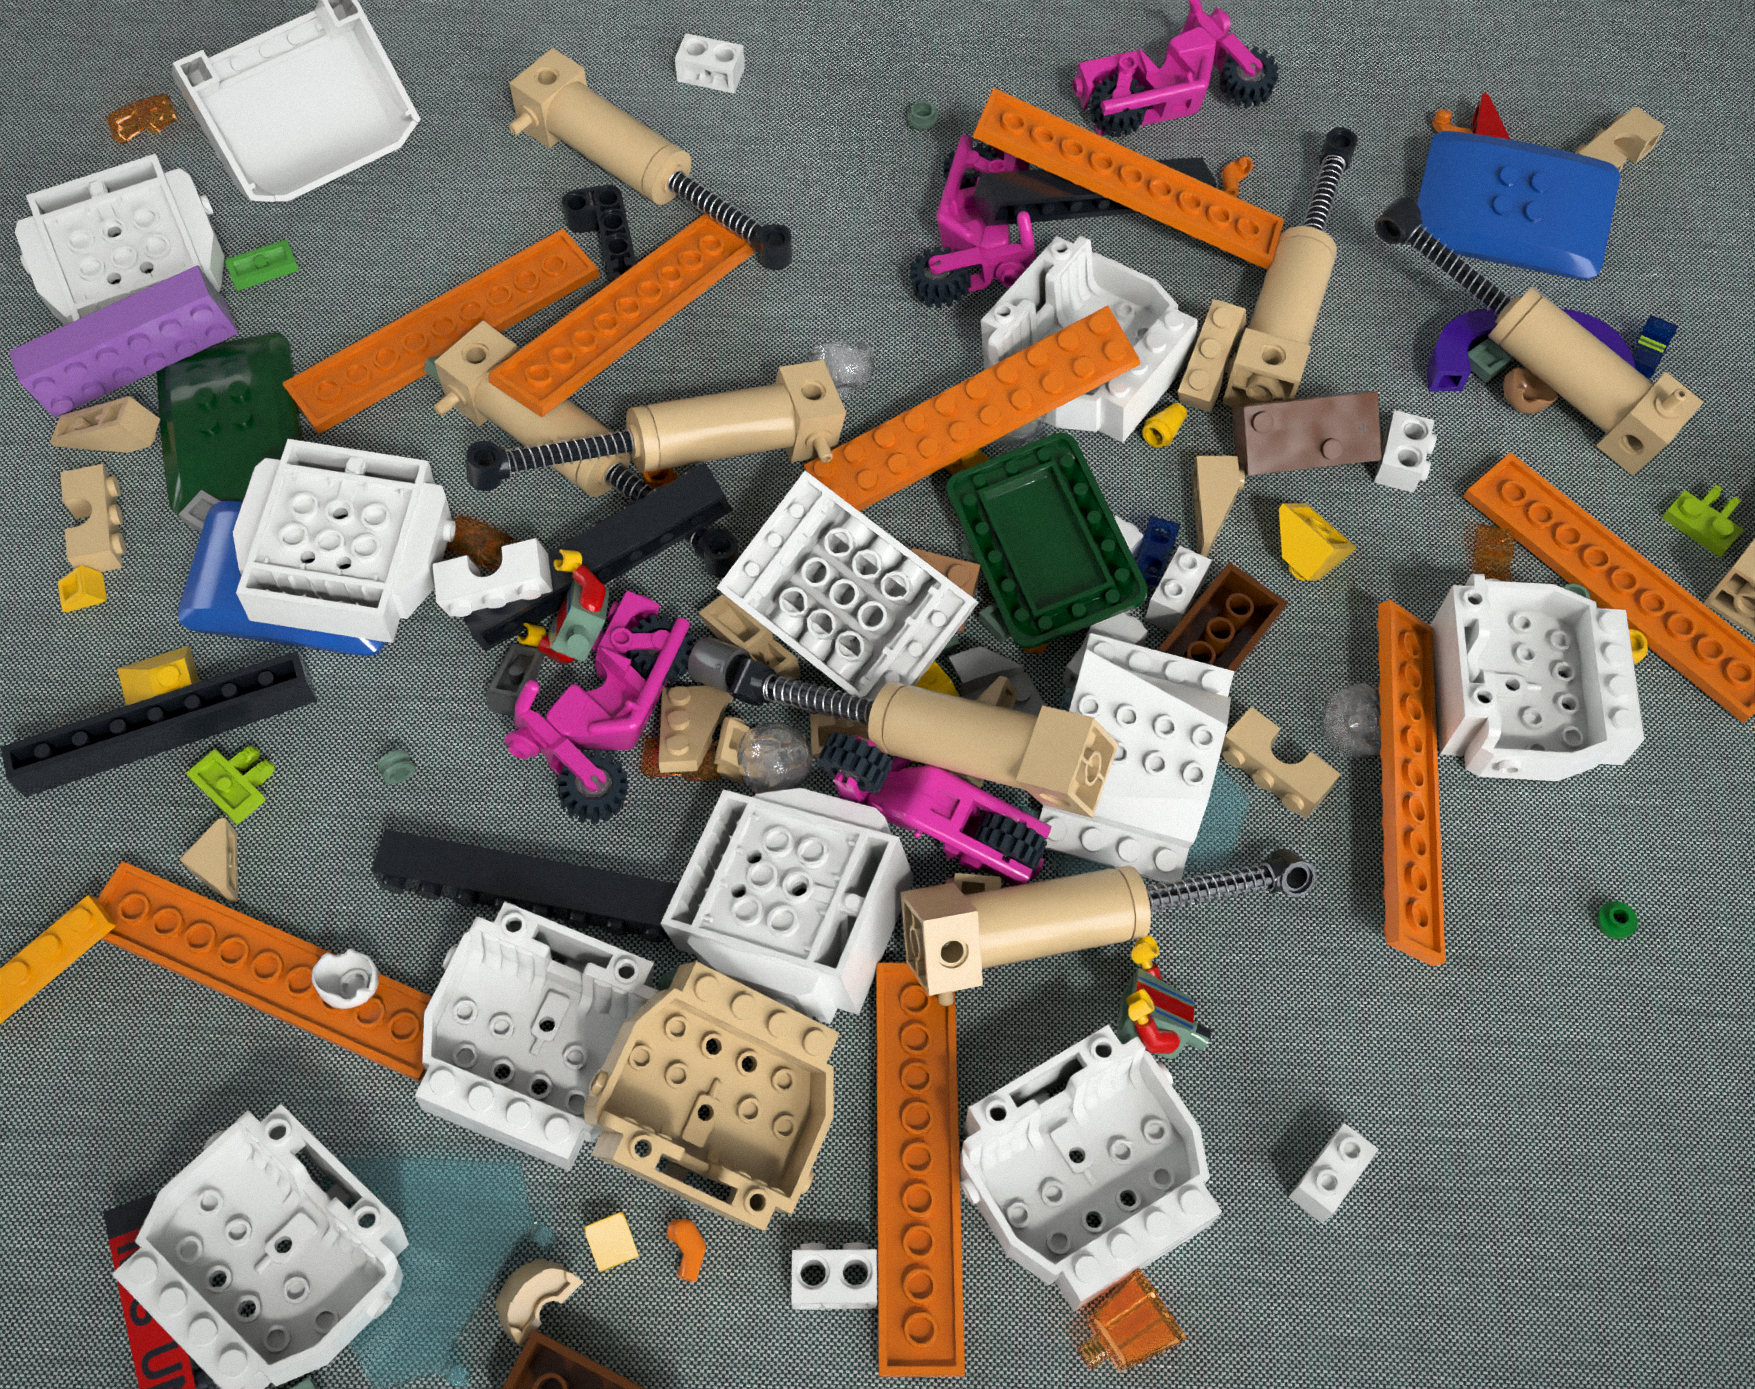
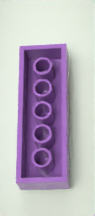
M197 265L9 351L18 381L56 418L153 372L159 371L170 364L238 334L228 305Z

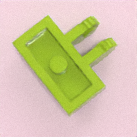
M1717 484L1702 501L1684 490L1666 511L1662 519L1721 558L1744 530L1728 519L1741 500L1737 497L1730 499L1723 507V511L1719 513L1709 506L1712 502L1716 501L1723 489Z
M250 745L235 755L230 761H227L214 749L185 774L238 825L266 801L265 797L255 786L263 784L267 778L273 775L275 765L271 761L264 760L245 775H242L240 772L247 771L260 757V751Z

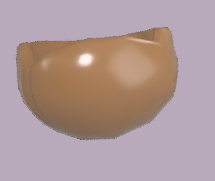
M1515 367L1505 376L1504 396L1511 407L1520 413H1538L1557 400V393L1527 368Z

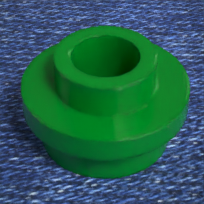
M1610 901L1604 904L1597 914L1598 927L1609 938H1627L1635 932L1638 925L1635 912L1623 902ZM1613 914L1618 915L1624 924L1618 923L1614 919Z

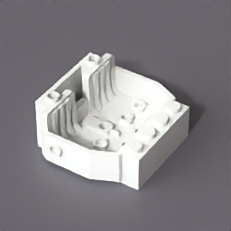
M156 154L26 195L33 216L18 220L15 234L23 253L20 255V259L26 272L31 274L38 294L51 313L64 325L197 265L217 292L221 291L225 256L208 217L209 214L214 213L206 194L199 195L191 176L181 168L165 173ZM116 233H121L116 237H112ZM147 269H153L150 273H144ZM120 279L118 284H112L114 280Z
M1056 236L981 319L984 370L1108 305L1138 355L1140 365L1038 419L1056 428L1100 431L1123 443L1188 365L1196 345L1198 319L1178 311V304L1155 279L1126 267L1113 259L1093 253L1090 239L1080 236L1074 243H1071Z
M287 439L281 460L271 458L262 460L253 471L233 530L238 567L242 575L236 594L249 620L393 643L400 618L408 619L435 588L433 564L442 562L447 542L453 541L456 531V523L452 521L442 485L434 483L429 461ZM341 515L347 516L343 519H337ZM307 559H315L312 563H304ZM344 564L351 565L347 569H340V567Z
M1472 573L1465 586H1452L1430 625L1433 627L1435 702L1440 755L1464 756L1465 769L1479 777L1560 781L1595 768L1599 764L1623 765L1644 741L1626 610L1597 608L1595 601L1555 584L1505 582L1494 578L1485 580L1484 574ZM1558 672L1564 673L1567 678L1560 676ZM1506 685L1511 686L1515 691L1509 690ZM1562 704H1567L1571 710L1565 709Z
M803 788L755 794L754 798L723 789L660 924L678 950L696 955L701 964L807 1017L815 1016L817 1020L830 1024L837 1008L859 1015L876 974V964L881 962L902 910L901 892L910 890L914 877L899 837L891 834L886 818L874 807ZM757 857H761L760 861L755 863ZM799 889H807L803 895H795ZM745 890L746 893L740 897L742 891Z
M504 901L494 923L476 917L470 931L463 935L458 947L452 946L445 957L443 968L446 971L424 1012L422 1062L427 1072L415 1097L421 1110L571 1171L584 1140L593 1142L602 1132L585 1123L584 1105L590 1094L588 1090L591 1081L597 1071L602 1069L622 1024L660 992L653 989L654 963ZM551 956L566 961V965L553 961ZM546 1020H550L555 1024L553 1030L549 1032H544L540 1029L541 1023ZM499 1068H508L511 1071L510 1075L506 1079H498L495 1073ZM536 1083H545L548 1086L547 1091L542 1095L533 1093L532 1088Z
M1109 1025L970 1106L963 1131L967 1139L963 1142L960 1156V1179L962 1180L960 1185L967 1199L972 1205H977L1006 1255L1048 1285L1056 1282L1073 1312L1203 1231L1222 1213L1205 1186L1210 1177L1201 1129L1171 1085L1173 1084V1078L1169 1070L1163 1063H1156L1150 1052L1145 1050V1046L1139 1037L1122 1045ZM1069 1079L1066 1089L1050 1098L1047 1091ZM1071 1151H1079L1083 1155L1084 1160L1081 1163H1074L1071 1161L1069 1153ZM1124 1193L1132 1195L1135 1201L1134 1205L1125 1206L1121 1202L1120 1196ZM1090 1214L1096 1215L1100 1219V1226L1097 1228L1090 1227L1086 1222V1216Z
M280 1104L261 1122L247 1110L237 1119V1123H234L225 1132L219 1131L205 1143L204 1151L159 1191L135 1240L141 1248L112 1273L121 1285L221 1389H265L270 1383L276 1387L328 1365L372 1319L379 1317L389 1307L393 1298L399 1293L404 1275L396 1257L409 1245L400 1220L286 1108ZM300 1150L335 1183L326 1193L311 1179L305 1166L295 1157ZM352 1200L355 1205L349 1210L345 1205ZM365 1214L374 1222L373 1226L369 1228H362L359 1225L361 1217ZM284 1240L292 1241V1247L288 1252H277L280 1242ZM226 1274L227 1279L224 1285L217 1288L212 1287V1280L216 1275ZM248 1303H254L256 1305L254 1314L250 1317H242L241 1309Z

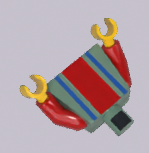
M560 549L563 560H554V567L557 571L573 572L572 578L574 581L548 631V635L546 636V631L543 627L524 623L523 625L528 628V636H518L517 639L521 644L538 647L540 652L559 664H569L575 660L584 662L605 623L609 589L605 588L585 565H582L580 552Z
M1148 935L1137 940L1131 951V957L1136 964H1141V966L1137 969L1121 995L1116 1037L1123 1043L1139 1037L1146 1051L1169 1059L1177 1058L1185 1044L1203 1051L1210 1040L1212 1029L1194 1021L1195 1002L1191 997L1163 981L1158 964L1151 961V959L1159 956V948L1155 939Z

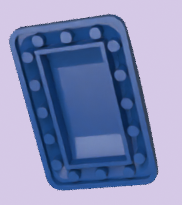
M1442 131L1437 133L1430 143L1417 206L1421 211V220H1423L1421 228L1424 229L1426 227L1425 231L1429 234L1433 233L1432 236L1436 240L1440 238L1439 242L1442 245L1447 244L1446 248L1450 251L1454 249L1452 253L1455 255L1577 280H1591L1600 273L1603 266L1620 173L1618 168L1612 163L1568 151L1485 135Z
M221 501L209 509L178 608L177 617L186 629L195 632L358 656H373L383 649L386 643L383 641L250 621L236 594L242 575L238 567L233 530L243 502ZM341 515L337 519H343L347 516ZM307 559L304 563H312L315 559ZM344 564L340 567V569H347L351 565Z

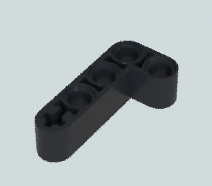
M601 185L569 191L563 196L562 206L568 229L575 233L600 230L610 283L637 264L623 197L618 187Z

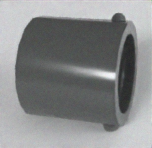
M704 637L695 644L689 655L688 673L691 679L696 682L729 693L742 659H751V656L744 648L712 637Z

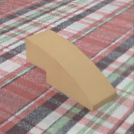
M725 594L720 595L698 612L700 618L718 640L744 648L749 652L751 660L769 666L779 677L783 676L785 680L791 678L794 681L801 675L797 658L773 638L772 632Z

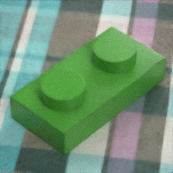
M287 239L225 259L237 291L299 271Z

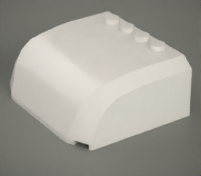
M319 0L314 11L212 57L207 58L204 50H201L174 62L172 65L171 75L227 173L240 192L249 201L288 202L400 149L421 120L358 0Z

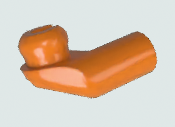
M1439 109L1435 114V119H1432V126L1437 133L1455 131L1472 134L1473 129L1454 126L1451 122L1452 112L1450 110Z
M1243 156L1239 160L1231 162L1223 169L1221 177L1224 192L1235 197L1238 196V183L1246 178L1253 169V162L1249 157Z
M685 1218L673 1220L668 1225L667 1237L669 1240L677 1243L683 1253L676 1277L696 1283L705 1255L706 1243L695 1223Z

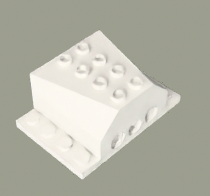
M807 471L803 472L717 586L718 590L852 696L856 694L859 698L864 696L867 700H875L879 691L886 684L893 681L915 686L979 603Z
M1090 633L1069 712L1094 717L1118 743V747L1093 818L1043 805L1039 820L1052 826L1047 839H1045L1047 841L1045 849L1110 868L1130 865L1135 867L1142 877L1167 883L1169 880L1175 883L1176 880L1182 879L1189 848L1195 842L1210 797L1225 738L1231 698L1228 695L1234 671Z

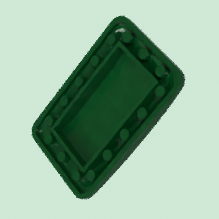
M269 333L214 344L157 371L158 406L169 505L176 515L201 490L219 501L243 502L255 467L265 458L281 460L287 439L303 441L299 409L283 386V382L295 376L291 346L283 334Z
M1067 433L1052 434L957 472L948 480L946 489L950 502L977 563L981 565L980 570L1007 630L1017 646L1025 649L1039 647L1134 609L1143 604L1147 598L1148 588L1146 581L1073 436Z

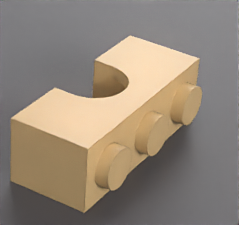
M1635 106L1625 115L1619 114L1607 130L1601 129L1598 131L1591 143L1588 145L1582 144L1575 153L1612 163L1618 168L1620 173L1627 159L1636 164L1654 149L1665 126Z
M1213 299L1178 390L1181 404L1212 413L1223 384V374L1231 351L1235 352L1247 322L1245 308Z
M103 464L60 472L62 501L75 519L90 517L80 526L65 529L68 561L74 569L80 565L100 572L123 568L121 554L126 553V545L122 534L119 532V525L123 524V515L116 500V497L121 495L120 485L116 476H110Z
M1251 706L1226 733L1221 754L1231 766L1241 768L1250 775L1258 787L1263 790H1269L1280 798L1288 810L1293 813H1299L1307 819L1331 792L1341 774L1313 752H1310L1301 762L1296 764H1286L1279 761L1273 755L1271 747L1274 745L1281 728Z

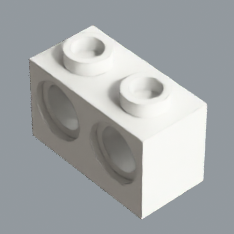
M686 33L675 57L677 81L735 93L745 69L743 45Z
M1394 410L1385 431L1381 448L1382 460L1378 461L1374 483L1414 493L1419 481H1426L1431 467V462L1426 461L1427 454H1432L1437 435L1432 434L1434 420Z
M1179 546L1150 600L1145 621L1172 632L1191 609L1206 580L1212 560Z
M1344 1123L1329 1139L1288 1198L1320 1223L1325 1222L1336 1211L1379 1149Z
M806 1243L801 1245V1250H792L791 1303L793 1310L877 1309V1249H868V1244L846 1243L843 1244V1250H826V1244ZM853 1265L863 1267L868 1274L867 1279L860 1285L849 1284L843 1276L848 1267ZM809 1266H819L826 1275L820 1284L811 1286L802 1280L803 1271Z

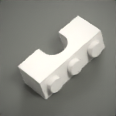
M536 538L502 546L503 559L501 566L494 574L487 577H481L480 570L467 555L434 563L433 574L436 603L450 617H464L470 615L472 611L484 608H500L508 602L520 599L532 600L540 597L541 594L553 592L549 557L546 550Z

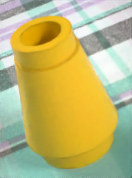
M1173 403L1171 406L1147 419L1143 428V437L1146 442L1155 448L1171 444L1184 420L1187 418V410L1183 405Z

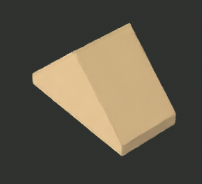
M220 818L213 823L179 860L192 875L228 902L234 903L238 902L237 832L226 818Z

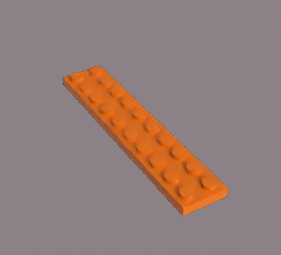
M993 87L972 136L973 138L1038 166L1047 172L1067 179L1076 185L1087 188L1105 198L1118 202L1136 212L1158 220L1165 225L1178 229L1194 238L1218 247L1223 251L1238 256L1251 264L1258 265L1266 270L1272 264L1285 219Z
M703 214L489 372V383L542 418L755 253V250H753L752 245L748 241L742 239V236L738 237L735 232L732 233L723 224H719L716 220L711 219L710 216Z
M561 229L283 382V386L296 403L298 409L319 435L428 374L424 371L426 359L444 354L482 320L501 333L600 277L599 270L564 229Z
M1107 305L831 450L833 454L831 461L824 463L818 457L805 464L804 467L814 478L855 509L861 511L1139 366L1140 360Z
M1511 452L1508 453L1467 489L1463 498L1567 582L1579 584L1586 588L1589 592L1590 600L1595 601L1598 607L1601 609L1626 610L1629 629L1641 632L1646 637L1647 646L1743 724L1755 713V644Z
M1388 600L1378 604L1377 621L1379 632V651L1377 657L1380 668L1378 691L1381 711L1379 717L1381 728L1380 759L1382 762L1380 789L1383 797L1381 825L1384 840L1382 861L1384 864L1385 884L1383 888V898L1385 900L1384 935L1387 945L1426 964L1436 966L1446 962L1433 627L1392 600Z
M124 861L120 863L98 896L97 900L116 924V927L100 940L419 1083L422 1082L427 1072L422 1062L424 1012L432 996L379 973V985L374 995L367 1002L348 1009L334 1008L321 999L311 981L313 967L329 951Z
M906 963L876 964L879 1378L964 1377L965 1355L955 991H953L954 1002L952 1005H940L938 1003V994L929 996Z

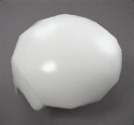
M349 948L341 955H333L329 952L324 954L313 967L311 981L324 1002L334 1008L348 1009L367 1002L374 995L379 985V971L370 956Z

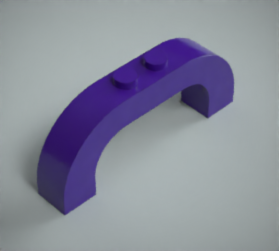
M1485 308L1464 313L1452 320L1443 329L1427 365L1426 374L1429 391H1462L1471 373L1468 352L1488 339L1489 334L1498 325L1495 323L1498 315L1494 316L1495 312L1492 309L1487 310ZM1562 309L1636 369L1629 347L1613 328L1586 313Z

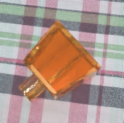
M1137 1268L1087 1318L1086 1323L1094 1336L1078 1346L1077 1351L1090 1370H1093L1110 1358L1116 1369L1122 1373L1175 1349L1187 1337L1140 1268Z

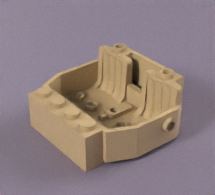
M697 961L681 964L669 989L658 992L622 1024L602 1069L597 1071L591 1081L588 1090L590 1094L584 1105L585 1123L602 1131L591 1156L732 1222L765 1231L774 1211L793 1214L800 1195L805 1194L812 1183L814 1172L811 1169L833 1120L834 1067L827 1064L840 1033ZM709 1039H714L717 1043V1050L714 1054H710L706 1050V1043ZM746 1056L750 1057L753 1062V1066L748 1072L742 1068V1060ZM705 1104L708 1106L710 1113L707 1119L701 1120L698 1116V1109ZM639 1140L649 1145L647 1154L642 1157L635 1153V1145ZM661 1156L668 1161L663 1173L655 1170ZM688 1171L732 1187L726 1203L683 1183Z

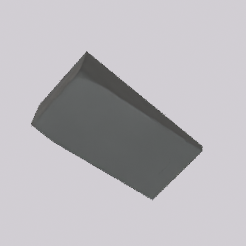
M511 643L486 692L488 710L514 717L515 703L525 683L529 680H537L545 654L537 648Z

